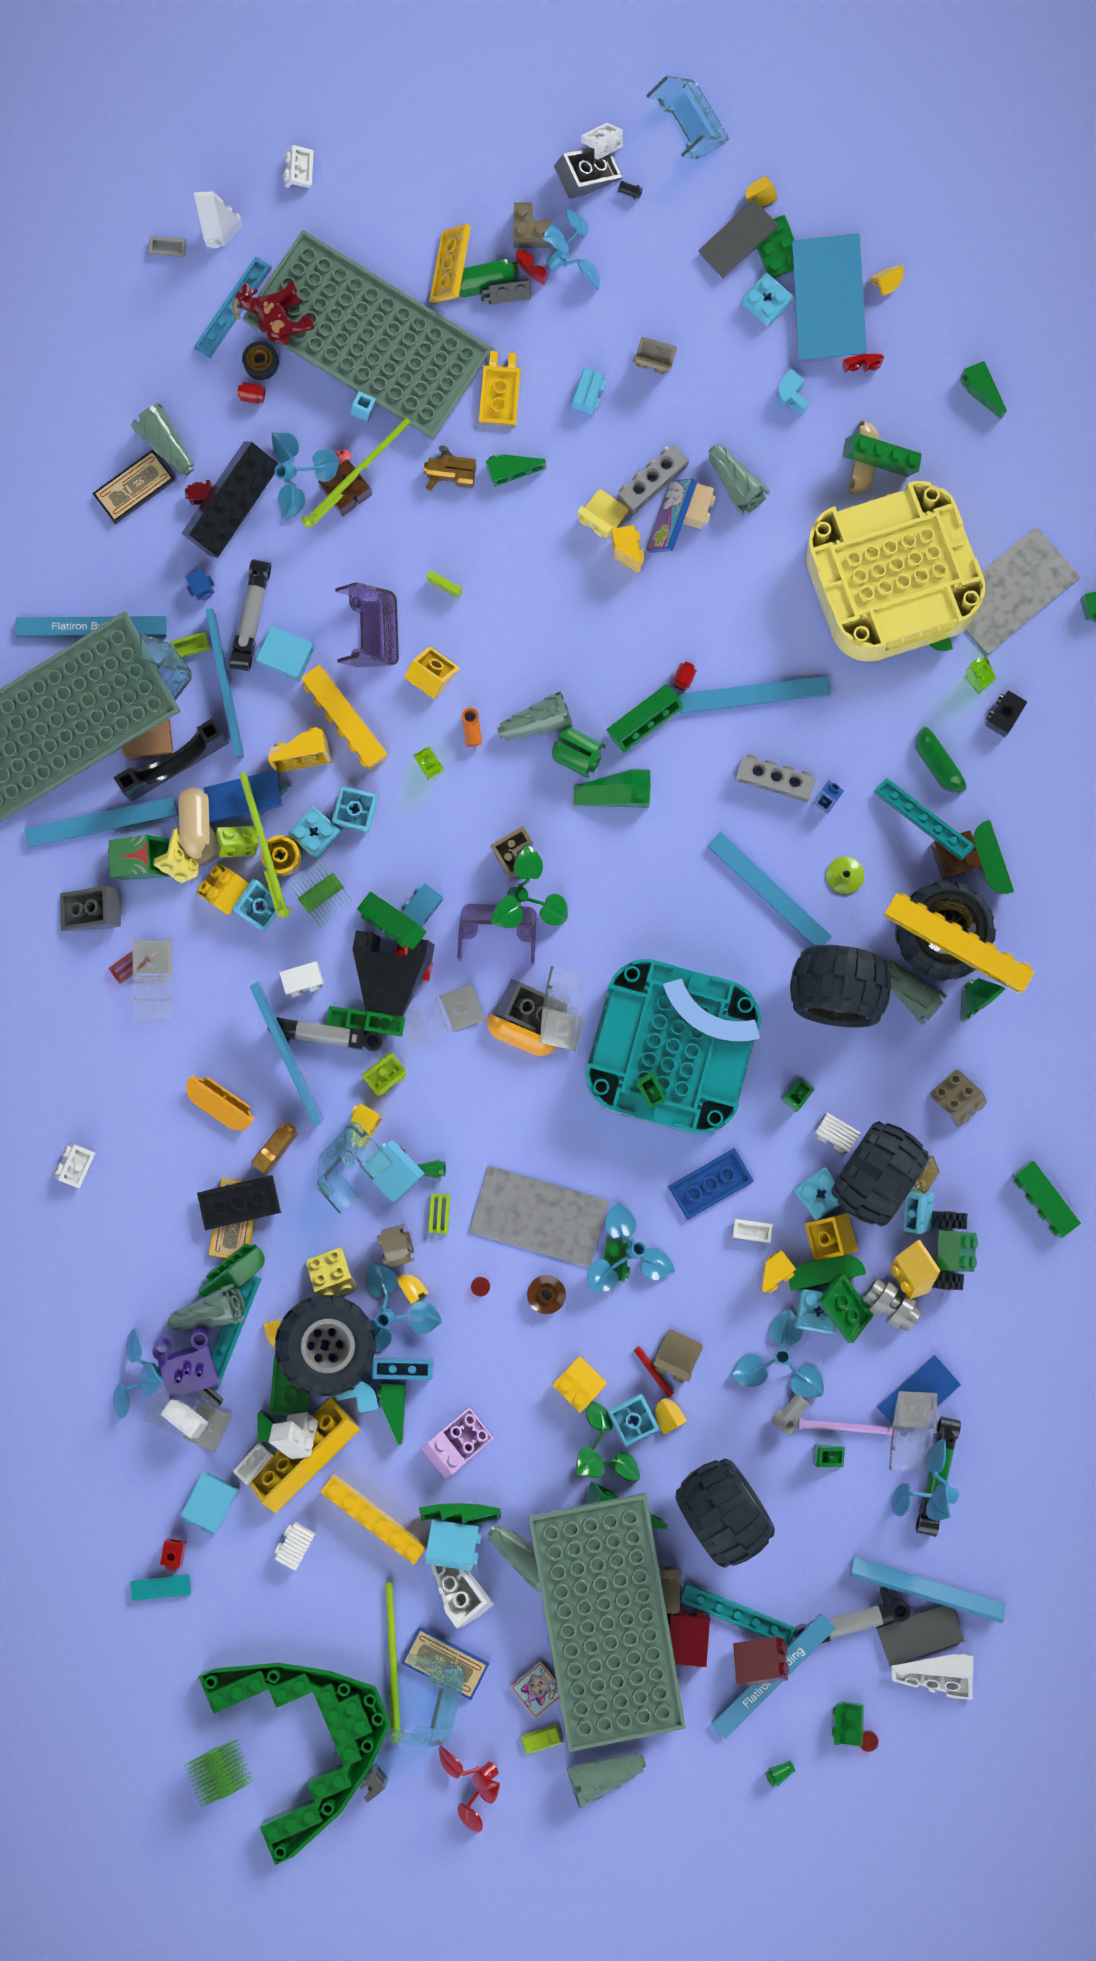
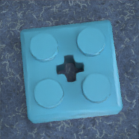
M765 273L742 297L741 304L766 326H770L792 302L793 295L768 273ZM764 298H770V301L767 300V301L765 302V301H764Z
M341 786L332 823L337 826L369 833L378 796ZM355 805H357L360 811L353 814L350 809L355 808Z
M314 806L288 832L290 838L316 860L341 834V830ZM312 829H313V830L318 829L317 832H318L319 835H318V836L313 835V836L311 837V834H312V833H311V830H312Z
M255 879L251 880L232 908V911L263 932L266 931L277 915L269 888ZM261 901L262 908L255 909V903Z
M822 1168L794 1188L795 1193L814 1220H819L839 1206L837 1203L838 1199L832 1196L831 1188L836 1181L827 1168ZM818 1189L820 1191H825V1193L823 1194V1199L821 1197H816V1195L818 1194Z
M808 1289L799 1290L795 1328L828 1334L835 1333V1324L818 1302L824 1292ZM817 1307L821 1310V1314H818V1317L813 1312V1309Z
M639 1394L608 1410V1414L625 1447L659 1430L643 1394ZM631 1415H633L634 1417H639V1419L636 1420V1425H633V1423H628Z

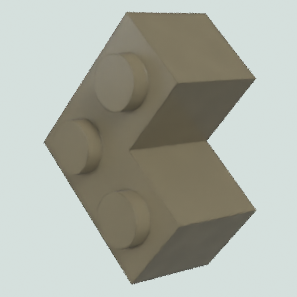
M514 202V248H551L550 243L542 240L546 229L551 226V221L533 220L532 202Z
M523 826L490 845L493 854L510 881L517 877L514 872L516 857L522 851L524 845L533 846V842Z

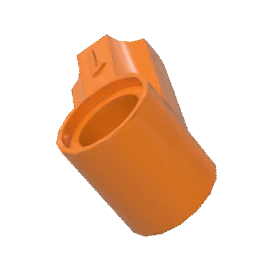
M466 708L462 712L466 747L482 745L479 714L474 708ZM473 713L476 718L474 721L468 722L465 719V715Z

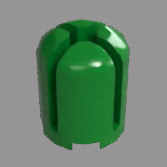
M566 728L560 732L558 741H555L552 747V758L555 762L589 779V772L594 773L601 760V755L599 754L601 748L605 749L606 745L573 728Z

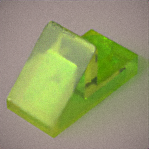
M429 746L413 755L427 781L444 772L443 766Z

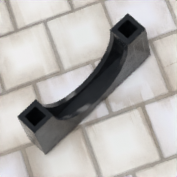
M214 718L196 727L195 735L184 746L166 758L146 767L128 768L113 777L122 793L133 802L229 744Z

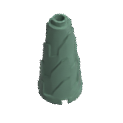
M160 403L148 407L138 415L140 417L139 422L136 419L132 421V429L160 457L164 458L168 464L174 467L180 475H189L194 470V463L181 442V438L172 425L168 414Z
M714 445L709 449V461L718 473L737 512L740 515H745L744 510L750 513L758 508L767 499L764 494H770L768 487L723 446Z
M562 692L553 693L545 697L544 700L529 706L528 709L516 713L511 718L499 723L500 727L497 730L500 738L510 740L538 733L540 735L551 731L558 732L566 728H572L573 723L567 705L563 702Z
M886 959L885 961L888 963V970L890 971L891 990L917 1018L916 1020L924 1025L926 1021L923 1018L925 1017L929 1020L944 1003L940 998L946 999L948 995L906 971L892 960Z
M233 1284L223 1286L208 1296L196 1300L193 1304L171 1313L168 1318V1325L171 1329L180 1332L196 1327L206 1328L242 1322L245 1318V1315L241 1316V1312L245 1311L242 1295L238 1288L232 1289L235 1286Z
M500 1524L498 1526L493 1525L487 1533L490 1536L488 1540L495 1546L499 1554L512 1564V1567L525 1579V1582L536 1592H539L540 1583L532 1541L529 1542L515 1531L512 1532Z
M636 1753L616 1758L609 1757L596 1762L590 1761L568 1767V1777L579 1807L583 1808L602 1798L604 1794L619 1788L622 1784L644 1772L643 1768L646 1767L643 1755L639 1756Z

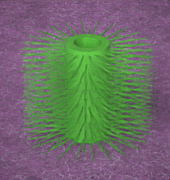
M332 872L330 875L327 874L326 878L324 877L323 880L311 887V889H308L303 895L301 893V896H298L297 899L308 914L312 915V911L319 906L321 907L332 896L334 897L344 886Z
M238 1740L225 1743L222 1747L213 1748L199 1755L200 1757L194 1758L191 1762L189 1761L192 1766L185 1770H191L192 1768L190 1772L193 1778L195 1776L192 1783L194 1781L195 1786L197 1783L198 1788H201V1791H198L202 1800H199V1803L203 1801L204 1806L205 1803L207 1806L210 1802L212 1803L213 1801L214 1803L215 1800L230 1796L237 1790L240 1791L239 1788H245L244 1786L252 1783V1779L251 1782L249 1780V1771L247 1773L246 1768L245 1771L243 1769V1760L241 1762L240 1758L238 1757L237 1759V1755L234 1754L239 1749L234 1750V1747L231 1746V1744H235Z

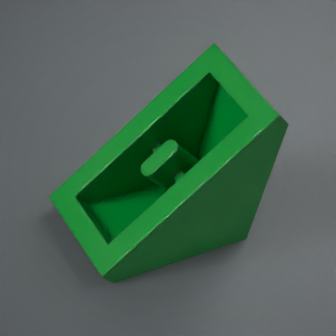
M653 1072L635 1082L636 1087L650 1109L667 1100Z
M799 1078L781 1101L794 1112H798L815 1089L802 1078Z
M263 1409L257 1413L258 1442H269L272 1425L276 1424V1422Z
M815 1444L813 1464L816 1467H844L845 1447Z

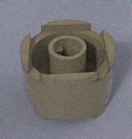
M405 1224L383 1229L380 1235H377L378 1244L382 1246L384 1252L382 1254L383 1263L391 1268L415 1261V1257L411 1258V1253H414V1247L409 1231L405 1232L403 1229L406 1227Z

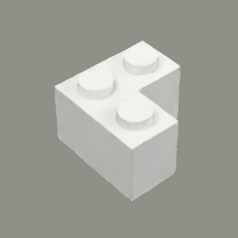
M308 1412L290 1414L287 1417V1422L272 1425L269 1443L290 1459L310 1457L318 1420Z

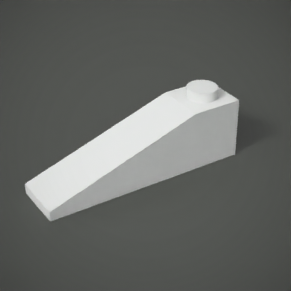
M213 191L194 192L206 246L211 248L225 246L243 228L240 215L238 213L234 214L230 206L226 207L223 204V200Z
M431 1565L439 1586V1593L445 1605V1612L457 1629L480 1617L494 1605L488 1594L469 1571Z
M952 1654L892 1666V1681L912 1687L925 1686L928 1688V1691L933 1693L936 1690L946 1692V1696L951 1698L973 1700V1656Z

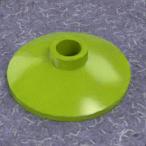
M839 857L833 860L827 868V883L832 890L839 894L854 893L863 884V867L854 858ZM844 871L849 872L848 878L843 876Z

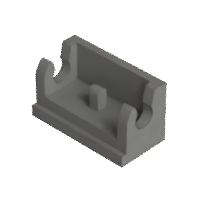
M377 1763L373 1765L364 1778L365 1781L360 1786V1789H364L368 1785L367 1789L369 1792L364 1797L367 1803L382 1792L387 1785L388 1777Z

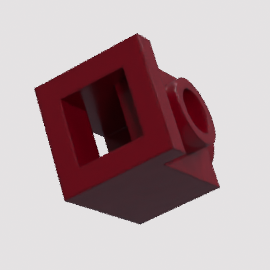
M206 480V484L194 482L193 485H187L188 488H185V498L189 500L191 505H201L213 488L211 481Z

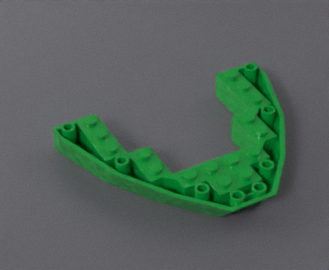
M285 1663L224 1667L202 1671L198 1678L213 1714L266 1690H269L276 1708L313 1692L342 1761V1764L309 1778L307 1785L313 1799L262 1821L260 1825L261 1832L274 1864L277 1865L293 1858L342 1813L370 1771L391 1722L376 1686L332 1671Z

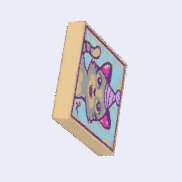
M541 1660L510 1686L535 1719L559 1699L556 1679Z

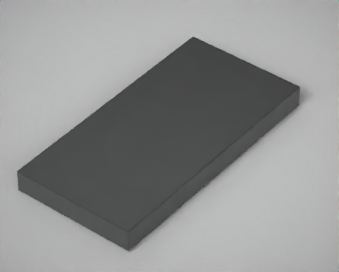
M753 199L704 244L698 252L723 279L775 232L779 225Z
M944 1605L910 1615L903 1622L895 1621L876 1627L890 1667L964 1641L954 1609Z

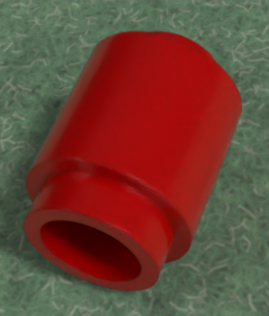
M246 382L238 386L237 397H240V401L259 404V402L264 403L266 388Z
M686 661L684 664L680 663L672 679L674 681L672 686L682 691L690 688L697 672L694 669L695 665Z

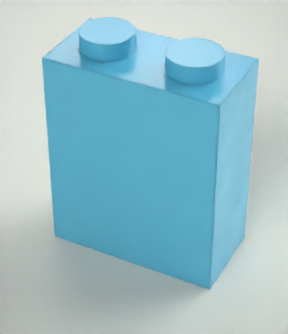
M271 626L270 630H267L264 634L262 648L259 647L256 652L257 663L300 682L314 652V644Z
M392 1140L388 1144L384 1142L378 1147L377 1151L379 1153L375 1157L371 1155L364 1162L366 1166L362 1171L395 1203L425 1173Z
M204 1471L181 1516L185 1518V1522L191 1525L196 1523L202 1526V1530L209 1534L217 1533L240 1488Z
M432 1519L425 1564L472 1571L473 1565H477L479 1553H475L476 1546H480L482 1534H478L479 1527Z

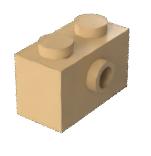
M697 483L683 524L701 530L704 523L708 524L711 514L708 513L709 506L713 507L716 497L713 496L714 488Z

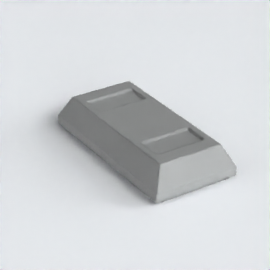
M150 236L148 254L185 257L187 239Z

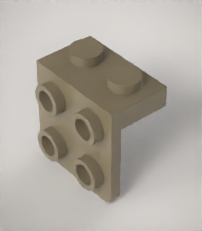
M642 336L637 354L633 357V362H636L637 367L644 369L648 366L653 367L654 372L664 374L672 368L677 346Z
M955 1070L930 1093L932 1099L950 1114L954 1124L958 1127L969 1122L971 1117L977 1111H981L987 1103L984 1093L959 1070Z
M669 1329L652 1364L656 1366V1371L664 1375L666 1372L674 1375L673 1379L681 1383L684 1380L689 1382L703 1345Z
M668 1566L665 1567V1570H659L666 1613L678 1614L680 1611L681 1570Z

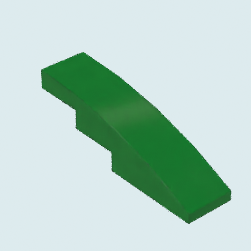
M329 1006L326 1025L402 1037L406 1018Z
M450 1503L419 1507V1515L421 1521L440 1517L441 1521L455 1522L461 1520L462 1524L472 1526L501 1519V1509L480 1504Z

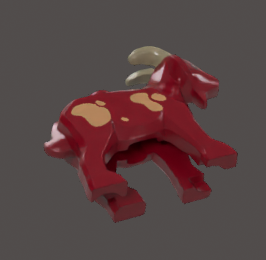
M293 280L281 291L254 298L252 296L258 290L252 289L248 284H244L236 293L232 302V312L236 319H241L240 312L238 311L239 308L256 314L260 320L258 322L260 331L262 333L265 332L268 339L277 344L284 343L288 345L290 343V335L301 334L315 329L310 316H307V314L303 315L298 322L288 320L285 310L301 304L300 299L295 293L297 289Z

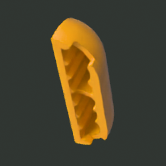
M490 1014L487 1016V1028L490 1034L502 1042L535 1056L549 1055L557 1048V1046L540 1043L541 1035Z
M195 1075L189 1077L186 1083V1092L189 1099L196 1106L232 1130L241 1131L251 1125L254 1116H252L250 1112L251 1107L208 1077L204 1079L196 1078Z

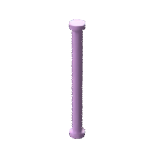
M798 1419V1430L810 1428L886 1434L888 1437H893V1425L886 1427Z

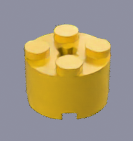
M281 835L267 840L276 875L285 877L296 872L302 860L301 851L296 843L290 838ZM261 851V860L263 865L266 867L263 854ZM279 853H283L285 855L283 856L284 859L280 860L278 858L280 857Z

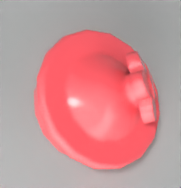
M346 449L335 451L339 459V465L346 459L349 460L352 456Z

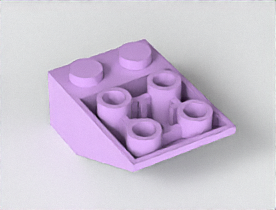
M469 1407L424 1444L421 1449L441 1475L447 1478L494 1439V1437Z

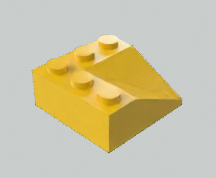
M318 727L307 729V732H302L288 744L280 742L274 744V747L269 748L268 761L272 768L279 773L332 763L328 740L323 730Z

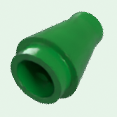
M439 1159L417 1164L425 1173L423 1176L439 1179L446 1176L445 1161Z
M789 1760L786 1763L768 1768L765 1776L770 1785L774 1787L783 1783L796 1770Z

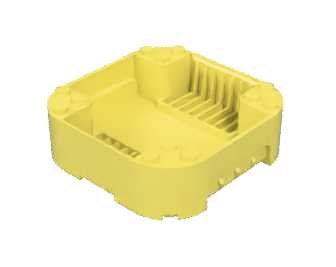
M926 481L909 482L905 490L894 494H888L856 506L853 505L838 512L835 506L829 508L816 519L811 529L806 549V565L832 637L839 649L849 657L866 662L882 660L956 636L966 630L973 622L984 598L985 580L965 533L957 505L945 489H940Z

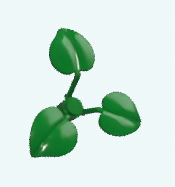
M524 845L514 862L515 874L518 878L526 880L518 883V887H511L507 892V896L499 901L491 918L492 925L504 928L517 927L523 918V911L519 907L521 906L520 902L524 901L543 906L539 915L546 924L557 926L567 921L568 907L566 900L561 895L550 894L547 896L545 903L528 897V891L523 886L530 882V878L538 879L543 871V862L540 855L528 845Z
M591 1401L586 1408V1418L594 1429L600 1430V1434L591 1448L583 1447L579 1451L576 1475L600 1478L604 1474V1465L614 1463V1470L621 1478L632 1482L639 1481L640 1472L636 1461L630 1454L618 1452L616 1459L602 1462L601 1456L594 1452L605 1430H612L613 1422L605 1407Z

